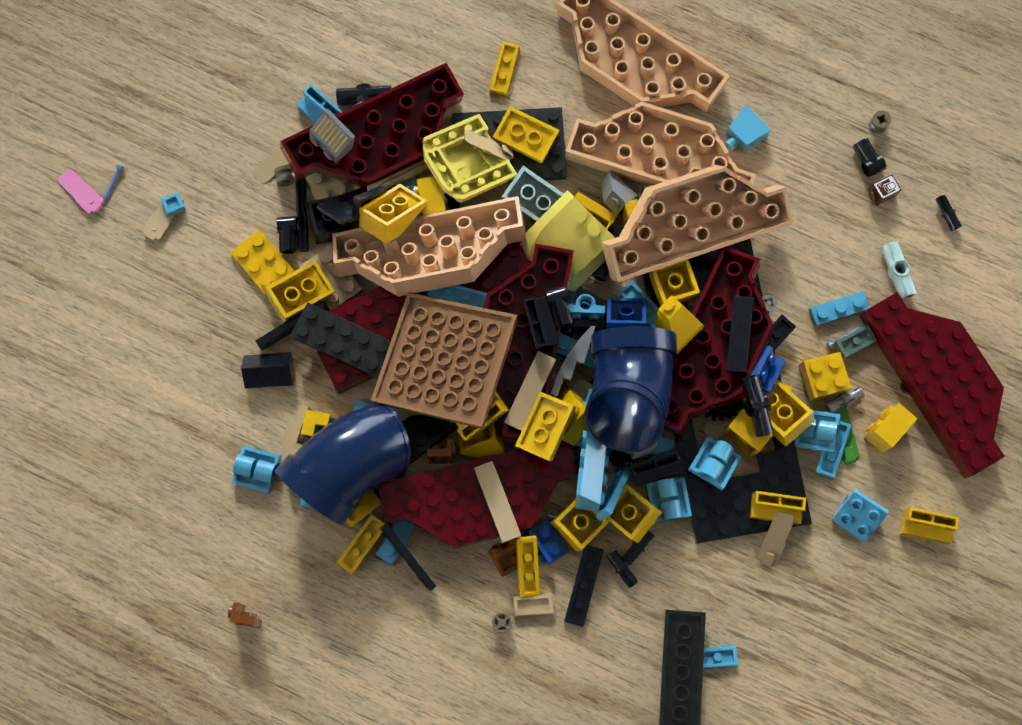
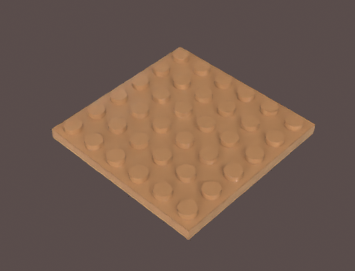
M408 293L371 401L375 404L389 405L392 408L484 429L519 319L518 316Z

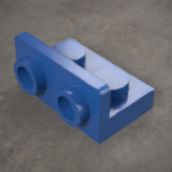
M764 345L750 376L759 375L763 392L768 394L772 392L784 367L785 360L776 357L771 346Z
M548 519L527 531L528 536L535 535L537 537V548L540 551L538 556L543 564L547 562L550 565L568 553L567 548Z

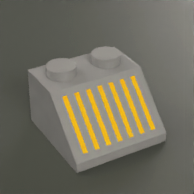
M328 108L311 127L309 133L310 141L315 146L319 145L324 150V155L335 163L353 148L355 136Z

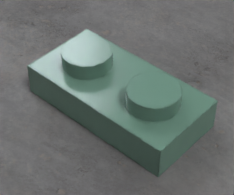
M867 324L833 343L838 352H841L842 359L875 343L877 339Z

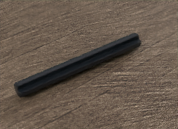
M295 176L299 252H307L309 250L306 177L298 181Z

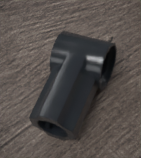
M864 138L854 144L853 149L862 162L861 168L867 177H871L887 168L884 158L881 155H877L868 138Z
M297 216L277 217L279 252L283 254L297 253Z
M562 286L545 291L556 328L573 324L565 287Z

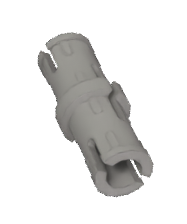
M857 387L847 393L839 394V397L826 402L824 405L829 413H833L843 407H849L851 403L863 399L865 394L861 387Z

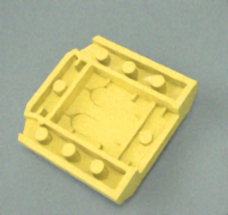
M480 114L428 135L422 141L424 161L441 189L460 203L514 179L517 175L508 159L504 160L465 141L464 130H470L491 139L487 133L489 128Z
M567 190L526 232L527 240L522 241L526 256L531 262L535 244L574 250L567 289L575 292L606 261L601 242L615 237Z

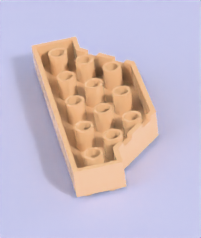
M560 0L557 4V15L572 24L580 71L633 106L639 102H645L657 107L692 103L704 112H707L728 82L730 75L615 0Z
M639 102L634 107L622 110L610 118L597 123L577 118L565 152V158L568 161L606 173L612 170L619 177L651 186L714 165L724 166L751 183L754 182L756 176L754 173L737 168L712 123L645 102Z
M714 165L646 187L620 236L601 243L610 278L616 282H621L791 225L793 220L786 187L774 185L760 189L730 169Z
M519 197L418 216L399 237L388 244L362 228L333 233V261L340 277L359 273L398 297L408 293L414 294L474 282L507 244L527 240Z

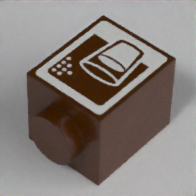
M890 175L873 183L868 189L870 199L878 206L896 197L901 188L893 175Z

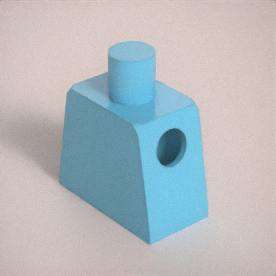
M746 105L728 127L726 135L729 139L724 144L730 151L737 146L742 151H746L765 139L771 129Z

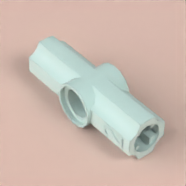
M898 241L883 245L881 249L889 268L888 276L893 280L897 293L901 299L915 296L917 292L909 273L910 265L904 260ZM895 267L900 268L902 270V274L898 273Z

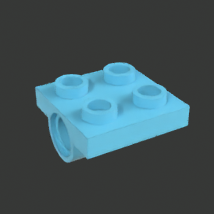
M582 294L577 298L576 305L568 304L572 319L597 320V324L602 323L605 315V306L595 305V299L591 295Z
M812 410L815 422L796 437L795 447L835 453L841 414Z
M707 436L688 470L718 489L723 490L742 456L735 453L734 448L729 443L722 440L715 441Z
M242 445L241 452L237 455L234 462V474L231 483L270 494L281 456Z
M685 477L664 479L645 484L648 501L662 511V514L655 523L692 516Z
M854 489L842 501L832 521L866 542L888 515L889 510Z

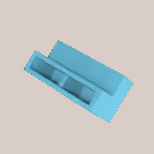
M312 84L303 91L304 97L296 104L298 109L313 123L319 119L327 108L334 115L342 112Z

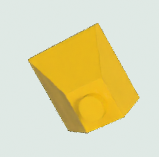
M672 295L658 309L655 323L656 328H663L676 333L677 354L704 327Z
M497 420L471 440L464 441L458 432L461 454L485 458L505 453L504 441L501 437L502 434Z

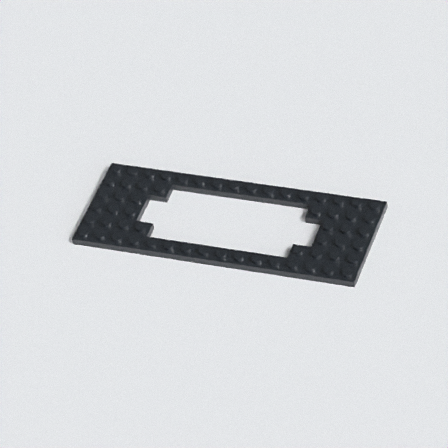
M750 239L727 246L754 256ZM723 248L688 259L700 292L703 291ZM649 272L642 274L646 295L660 308ZM757 273L754 281L761 297H763ZM687 302L681 303V304H685L687 310L689 311L688 303H687ZM692 419L689 420L682 437L674 434L683 470L682 477H685L692 513L691 523L696 544L768 532L772 521L750 518L752 493L756 491L806 498L805 511H802L801 524H793L792 527L812 524L794 440L785 447L773 435L772 439L775 450L756 454L760 473L731 477L724 489L720 490L688 470L698 453Z

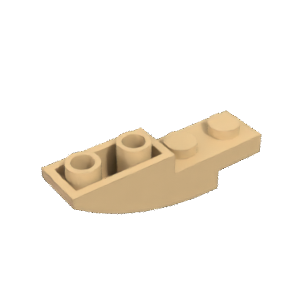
M301 404L295 422L287 420L282 443V462L288 454L294 455L302 446L300 441L303 442L305 439L301 435L306 410H311L307 405Z

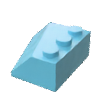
M583 430L575 509L599 511L600 505H604L605 493H601L602 486H606L607 474H603L604 467L608 468L609 456H605L606 446L600 443L591 432Z

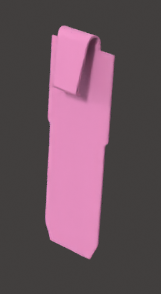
M66 170L58 178L59 183L88 214L91 211L96 213L103 207L101 202L104 199L73 170Z

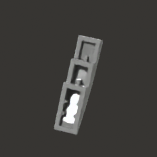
M591 326L582 335L565 358L555 377L549 393L550 396L557 398L562 380L570 382L575 364L580 366L584 364L595 326Z

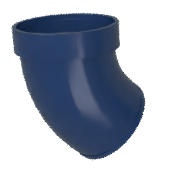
M631 326L605 329L591 335V357L595 360V373L592 391L584 415L589 431L600 443L616 451L640 452L652 447L660 439L671 400L673 359L677 356L676 333L663 328Z
M372 404L337 418L315 433L294 455L288 454L276 469V473L293 492L311 507L333 522L344 525L357 509L355 504L367 492L381 483L400 477L407 472L411 458L408 435L401 419L389 405Z

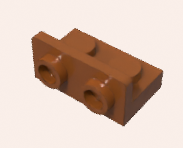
M447 437V448L443 449V446L436 445L431 446V449H427L429 464H452V458H456L455 442L451 441V437Z
M516 538L505 543H497L488 551L502 577L517 569Z
M233 602V606L229 607V622L261 628L262 620L257 618V614L244 612V604Z

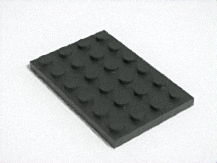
M562 107L519 110L558 129L559 134L542 164L513 150L514 158L510 159V163L518 174L522 166H525L544 180L567 179ZM507 110L452 113V122L454 125L480 114L489 128L487 133L493 140V135Z

